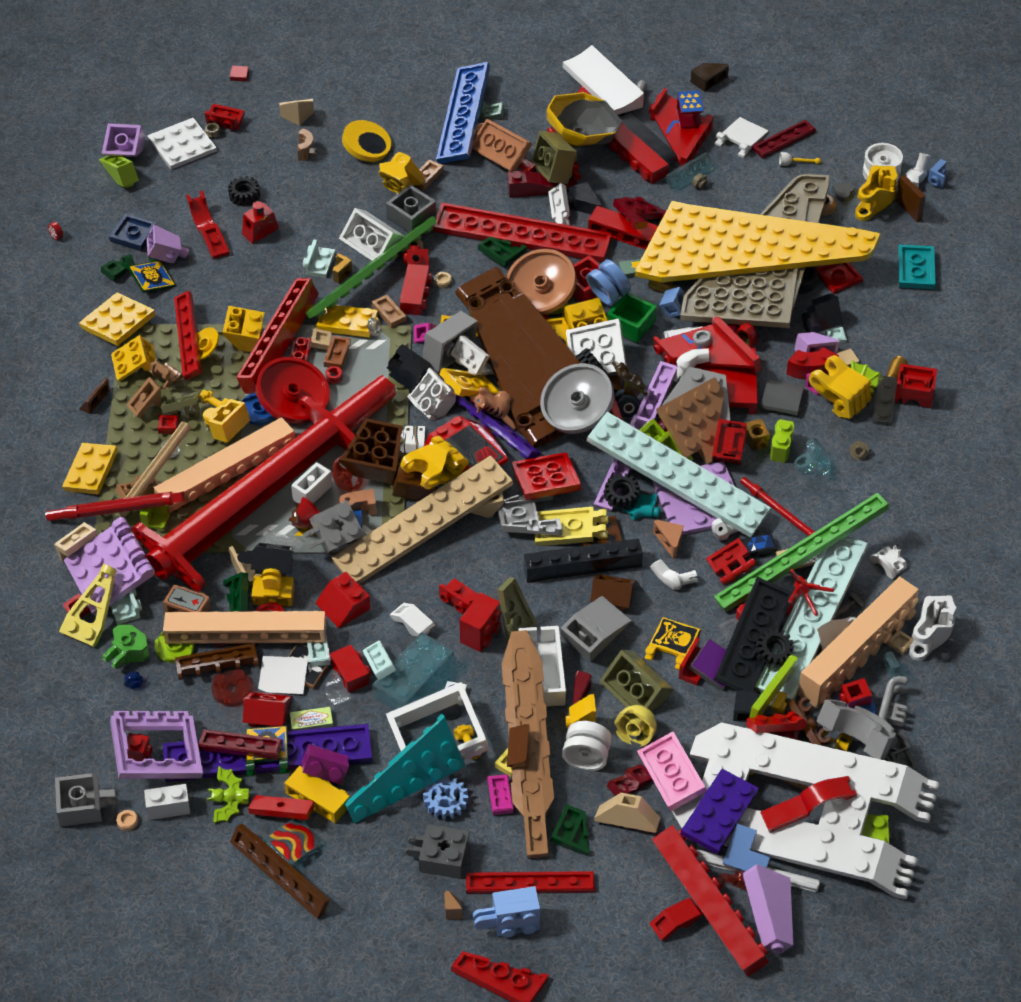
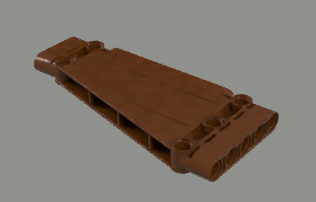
M494 267L459 286L455 294L468 309L469 315L478 321L476 332L485 353L490 356L488 361L500 391H506L511 396L512 401L510 402L509 413L516 425L517 432L523 435L527 442L535 448L544 446L565 435L566 433L553 428L543 416L540 405L541 394L546 383L555 373L567 366L580 364V362L523 292L519 293L515 288L514 282L508 279L498 267Z

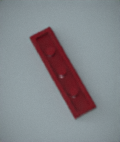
M805 119L753 145L752 150L763 159L815 133L816 128Z
M204 730L198 748L203 751L278 760L283 746V739Z

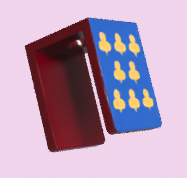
M700 91L677 92L676 110L681 129L699 128L702 124L700 113H703L704 109Z

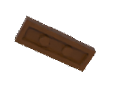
M803 697L799 703L794 699L790 700L787 703L790 709L807 722L803 730L810 742L825 747L832 744L834 738L831 736L824 739L829 731L823 728L818 730L819 725L816 720L808 716V714L815 710V707L809 705L807 708L805 707L810 702V699Z

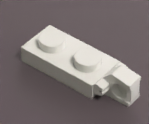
M560 183L548 191L552 219L556 223L570 225L566 186Z

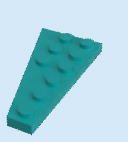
M443 714L437 718L438 721L430 728L427 727L423 731L424 734L416 741L409 743L388 763L389 766L382 772L379 771L374 776L375 779L366 787L363 786L344 803L354 823L466 767Z

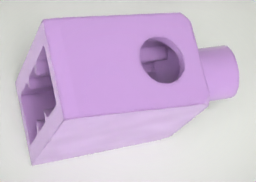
M153 225L147 237L148 257L169 263H174L177 257L186 259L189 249L181 246L180 237Z

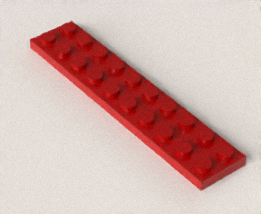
M443 202L435 218L437 222L432 226L434 232L483 241L488 237H494L499 240L510 241L511 245L516 247L525 245L527 249L533 250L551 249L561 252L566 256L582 259L590 255L598 262H604L612 238V233Z

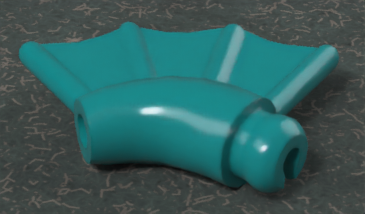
M640 494L637 504L635 503L634 507L629 505L628 510L623 507L621 511L628 513L632 520L640 517H659L661 509L660 507H655L658 494Z

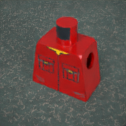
M260 201L254 202L253 208L243 215L242 235L252 244L279 229L274 212L265 203Z

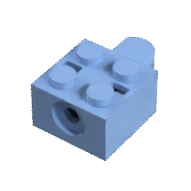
M535 886L492 893V908L479 909L473 913L475 928L480 930L495 927L497 936L506 938L512 937L516 933L532 934L536 930H540V906Z

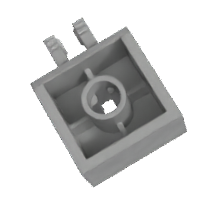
M348 500L312 516L309 520L313 529L303 533L304 538H308L316 533L319 539L310 542L308 547L311 549L322 544L326 554L364 536ZM337 524L340 529L335 530L333 526Z

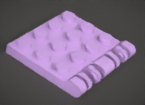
M124 517L113 521L111 527L64 559L81 594L85 592L99 574L103 564L118 570L114 577L115 581L109 607L155 574L149 560L145 559L146 555L138 540L135 539V535L130 533L131 528ZM97 587L91 596V600L100 603L105 593L104 588ZM88 605L92 614L96 616L97 608L93 605Z

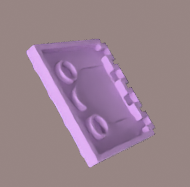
M724 461L701 465L704 469L734 486ZM652 481L656 492H658V497L667 520L670 523L684 525L683 535L712 529V522L718 518L659 483Z

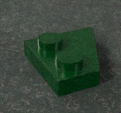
M488 237L478 244L480 252L504 267L524 254L527 249L525 245H521V247L512 246L510 241L499 240L494 237Z
M240 572L223 580V585L228 587L230 592L226 595L230 612H248V589L250 583L248 573Z
M566 804L550 841L588 856L590 847H588L586 812Z

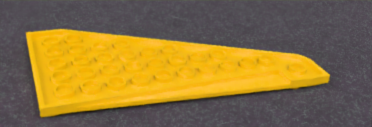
M672 201L635 270V276L658 282H671L864 261L873 255L880 240V233L853 227L848 228Z

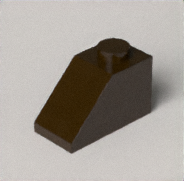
M702 63L691 70L690 82L705 92L728 77L729 65Z

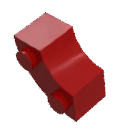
M824 347L815 352L797 350L788 360L786 374L806 380L808 373L811 374L816 370H822L825 374L829 375L825 368V362L830 356L835 355L839 357V355Z

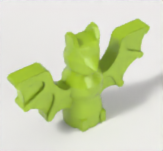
M220 766L218 767L217 779L219 782L227 784L229 788L226 790L220 788L208 789V792L212 794L210 798H207V801H225L228 804L214 811V824L221 821L228 822L232 815L239 814L238 805H249L250 789L239 788L242 779L235 777L232 769L225 770Z

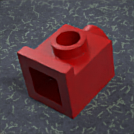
M865 678L841 685L839 699L846 702L847 707L855 708V706L871 705L872 694Z

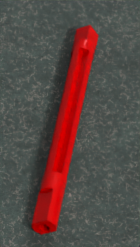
M170 491L72 505L63 509L46 511L47 521L65 518L76 519L168 506L185 501L184 491L175 493Z

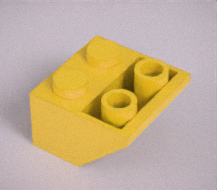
M599 298L565 306L562 314L569 329L607 321Z
M228 306L222 335L238 350L252 352L261 336L265 312Z

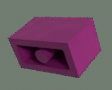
M308 744L302 759V773L341 785L349 768L348 756Z

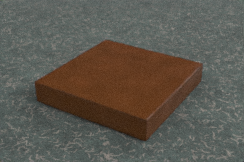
M903 175L899 179L896 202L916 222L921 221L926 195L907 176Z

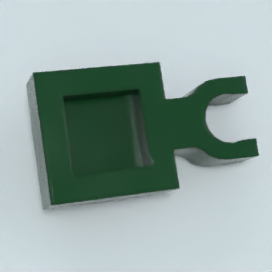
M124 256L118 262L113 259L103 265L101 273L113 281L126 274V269L128 268L123 265V261H125Z

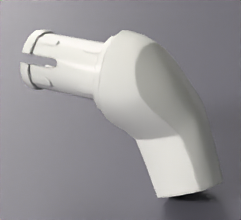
M919 153L916 167L906 173V176L917 187L927 176L926 167L930 158L928 154Z
M709 348L694 349L682 354L676 362L678 368L674 381L677 382L679 376L682 378L689 367L710 362Z
M720 518L712 522V532L720 541L727 540L729 535L738 532L737 529L725 524Z
M661 559L650 566L658 579L672 590H680L682 585L698 582V578H695L697 576L695 570L678 574L676 571L669 569Z

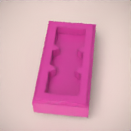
M508 774L487 776L492 814L513 813Z

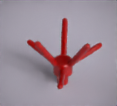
M791 569L790 572L796 582L794 584L795 590L788 600L790 605L786 615L791 613L799 595H804L813 614L817 616L818 613L808 592L810 589L834 592V589L808 583L802 576H798L794 569Z

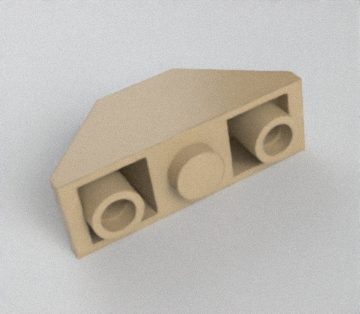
M620 793L599 806L594 821L656 833L661 817L642 796Z

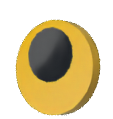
M353 121L345 127L342 134V143L345 149L352 156L363 161H380L387 156L391 148L389 134L381 126L371 121Z

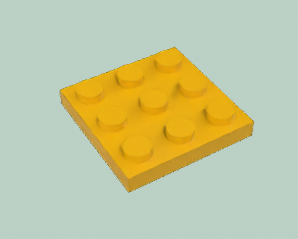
M116 293L80 321L79 325L85 331L119 346L156 316L154 309L120 293Z

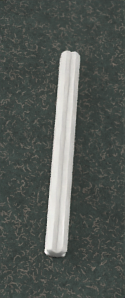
M697 850L699 856L696 859L699 863L704 861L706 865L744 873L743 871L723 865L725 856ZM767 867L772 871L790 877L791 886L813 892L818 891L820 884L818 879Z

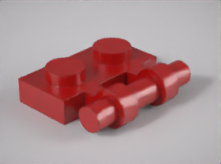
M739 538L706 558L717 576L722 572L725 573V576L720 578L723 585L728 582L732 583L736 580V577L744 572L748 573L752 567L757 565L753 558L747 562L744 560L750 554ZM737 563L741 565L733 571L729 569Z

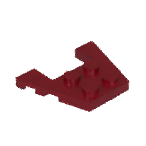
M623 197L621 199H614L613 206L621 215H626L627 222H632L631 226L634 229L646 228L648 223L646 220H662L666 213L665 210L645 201L641 197Z

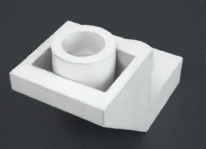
M403 603L390 614L394 621L404 623L412 636L424 637L435 626L433 621L414 604Z

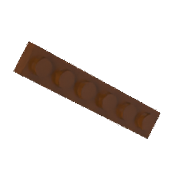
M244 824L237 825L230 843L316 918L322 917L330 899Z

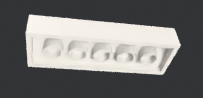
M592 45L578 56L563 62V68L592 96L606 100L617 115L643 107L644 92Z

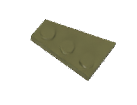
M509 577L497 590L507 645L511 632L519 631V628H530L537 625L516 579Z

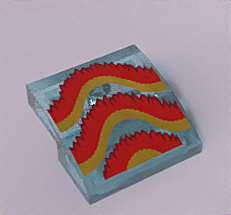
M292 819L280 826L263 841L293 868L304 863L307 856L320 851L325 846V843L303 820Z

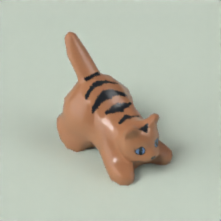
M482 387L479 388L478 395L470 397V401L474 402L477 408V413L485 410L491 416L502 419L513 430L516 429L514 421L508 416L512 399L506 391H500L498 394L493 395L489 389Z

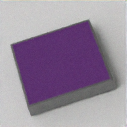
M708 638L688 669L722 691L726 685L713 679L726 649L711 638Z

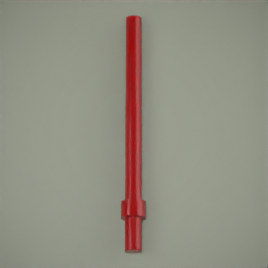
M746 477L740 480V483L748 488L753 496H758L807 536L814 533L811 528L767 495L758 484L752 483Z

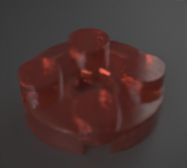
M240 669L217 674L214 676L211 686L212 696L216 702L227 707L244 704V698L252 692L251 680ZM233 685L234 687H236L234 689L235 691L231 692V690L228 689L229 686Z

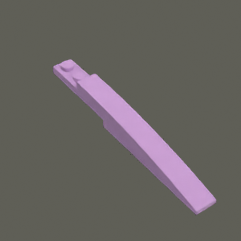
M660 361L648 387V395L644 396L637 414H634L630 423L631 426L639 430L651 419L657 422L659 414L656 409L664 403L678 366ZM614 458L594 502V506L612 511L613 504L609 506L608 501L605 499L606 482L608 483L609 478L612 479L614 474L618 477L619 473H622V476H625V473H627L629 478L633 468ZM617 488L615 493L621 495L624 488Z

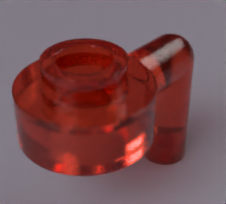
M736 871L733 875L727 873L719 874L717 881L722 888L725 882H728L736 888L747 891L743 878V873L746 871Z

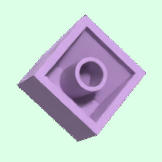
M108 123L102 155L136 157L143 151L146 137L142 126Z

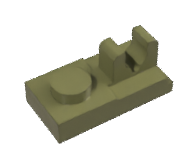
M199 393L163 402L161 405L163 414H175L179 412V409L184 408L185 414L188 416L190 415V406L196 409V413H199Z

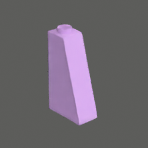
M756 864L743 873V878L761 943L765 949L780 954L793 946L790 877Z

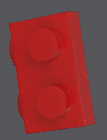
M212 104L210 111H205L204 115L208 124L216 123L227 129L239 130L245 116V111Z

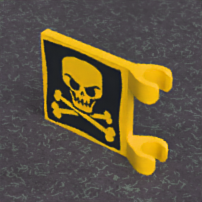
M663 617L650 644L645 650V659L651 661L656 650H660L677 656L675 669L679 670L680 664L698 636L700 629Z

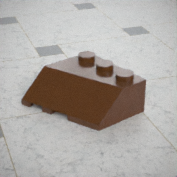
M365 418L339 462L354 477L392 484L397 468L403 426Z

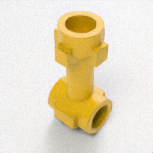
M202 390L199 394V399L203 404L210 403L216 407L215 409H218L221 405L224 406L229 401V399L224 398L221 402L213 397V392L210 390Z
M470 724L460 725L454 729V736L457 741L463 739L465 743L472 740L471 737L474 735ZM479 755V756H474V757H472L471 759H473V760H474V759H477V758H479L481 755Z

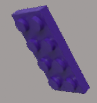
M721 769L681 829L680 834L718 855L736 827V824H738L758 793L759 788Z

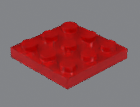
M567 452L511 462L512 470L525 500H534L581 490L580 480Z

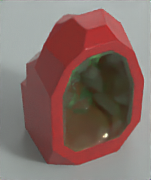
M750 323L742 324L736 331V334L750 348L757 344L756 327Z

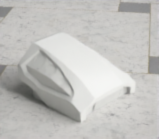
M428 368V372L407 397L433 421L447 414L456 402V394L434 370Z

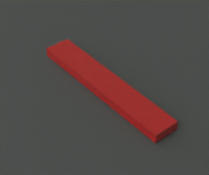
M189 290L174 298L182 373L186 381L202 373L193 294Z
M594 871L466 873V894H492L534 886L537 893L595 892Z

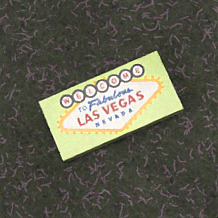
M330 707L290 712L292 731L333 727Z

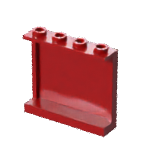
M696 365L694 367L726 375L729 407L748 408V414H756L757 380L756 373L751 368Z

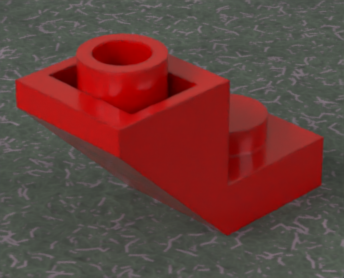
M689 897L664 909L649 924L660 940L664 941L680 927H690L703 913L692 898Z

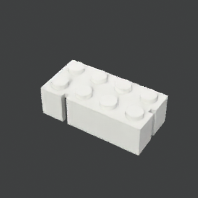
M559 626L541 627L540 642H537V627L519 628V631L527 630L542 659L544 704H546V707L564 706L566 689Z

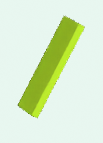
M791 655L788 657L753 704L749 718L764 713L795 671L798 659L796 656Z

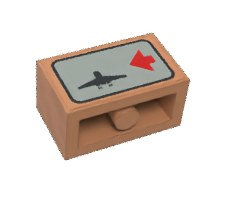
M173 585L163 601L165 612H208L211 608L209 596L177 585Z

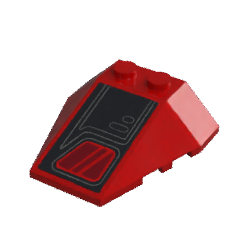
M462 416L451 419V421L429 433L424 446L429 445L431 439L436 436H440L444 441L449 442L469 462L462 473L490 455L500 466L509 461L487 427Z

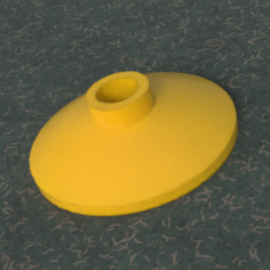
M212 327L205 328L197 333L200 360L211 355L218 345L219 333Z

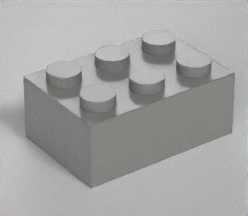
M460 311L432 330L427 331L424 336L425 342L422 354L423 358L431 363L429 367L439 373L442 368H447L456 362V359L451 355L454 346L460 336L467 337L475 344L478 321Z

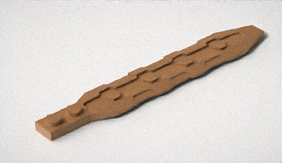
M527 630L511 632L502 661V678L506 694L505 716L508 723V732L512 727L524 724L530 725L528 768L511 767L512 803L524 818L527 858L548 857L545 817L554 801L553 780L550 776L549 741H547L546 704H544L542 685L544 682L542 659Z

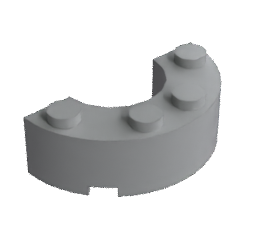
M829 699L824 701L816 721L823 725V729L829 732L836 731L848 734L854 740L861 741L866 745L864 752L869 754L870 757L881 760L886 759L896 733H893L894 728L887 721L859 706H855V709L846 707V702Z

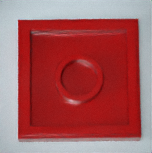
M850 263L816 267L818 278L833 294L863 282V277Z

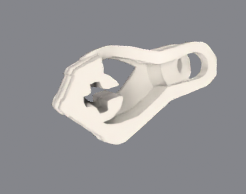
M927 596L924 599L920 620L914 627L912 634L914 641L909 649V655L913 660L923 661L933 649L942 645L950 637L957 610L952 596ZM918 646L924 648V652L921 654H917L914 650Z

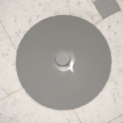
M585 363L573 364L559 370L548 380L541 394V411L547 422L556 430L568 434L582 433L596 427L606 412H610L614 402V388L607 374L599 367Z

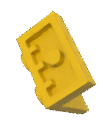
M141 335L111 354L118 381H122L141 367L145 371L150 372L151 363L157 360L153 345Z

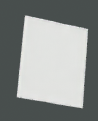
M263 656L258 689L269 693L303 694L308 658Z

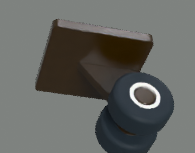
M614 360L612 365L618 376L624 380V388L618 390L614 396L621 416L633 417L634 414H637L640 407L636 398L640 393L644 396L648 395L645 389L647 386L642 382L640 375L636 372L632 374L623 362L618 363Z

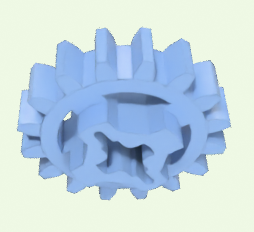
M446 776L445 780L442 781L440 779L437 783L431 784L430 787H425V793H423L424 807L428 808L429 814L434 812L435 818L442 815L443 820L446 819V816L454 819L455 813L460 816L461 809L466 810L468 790L464 788L463 782L457 784V778L449 781V776Z

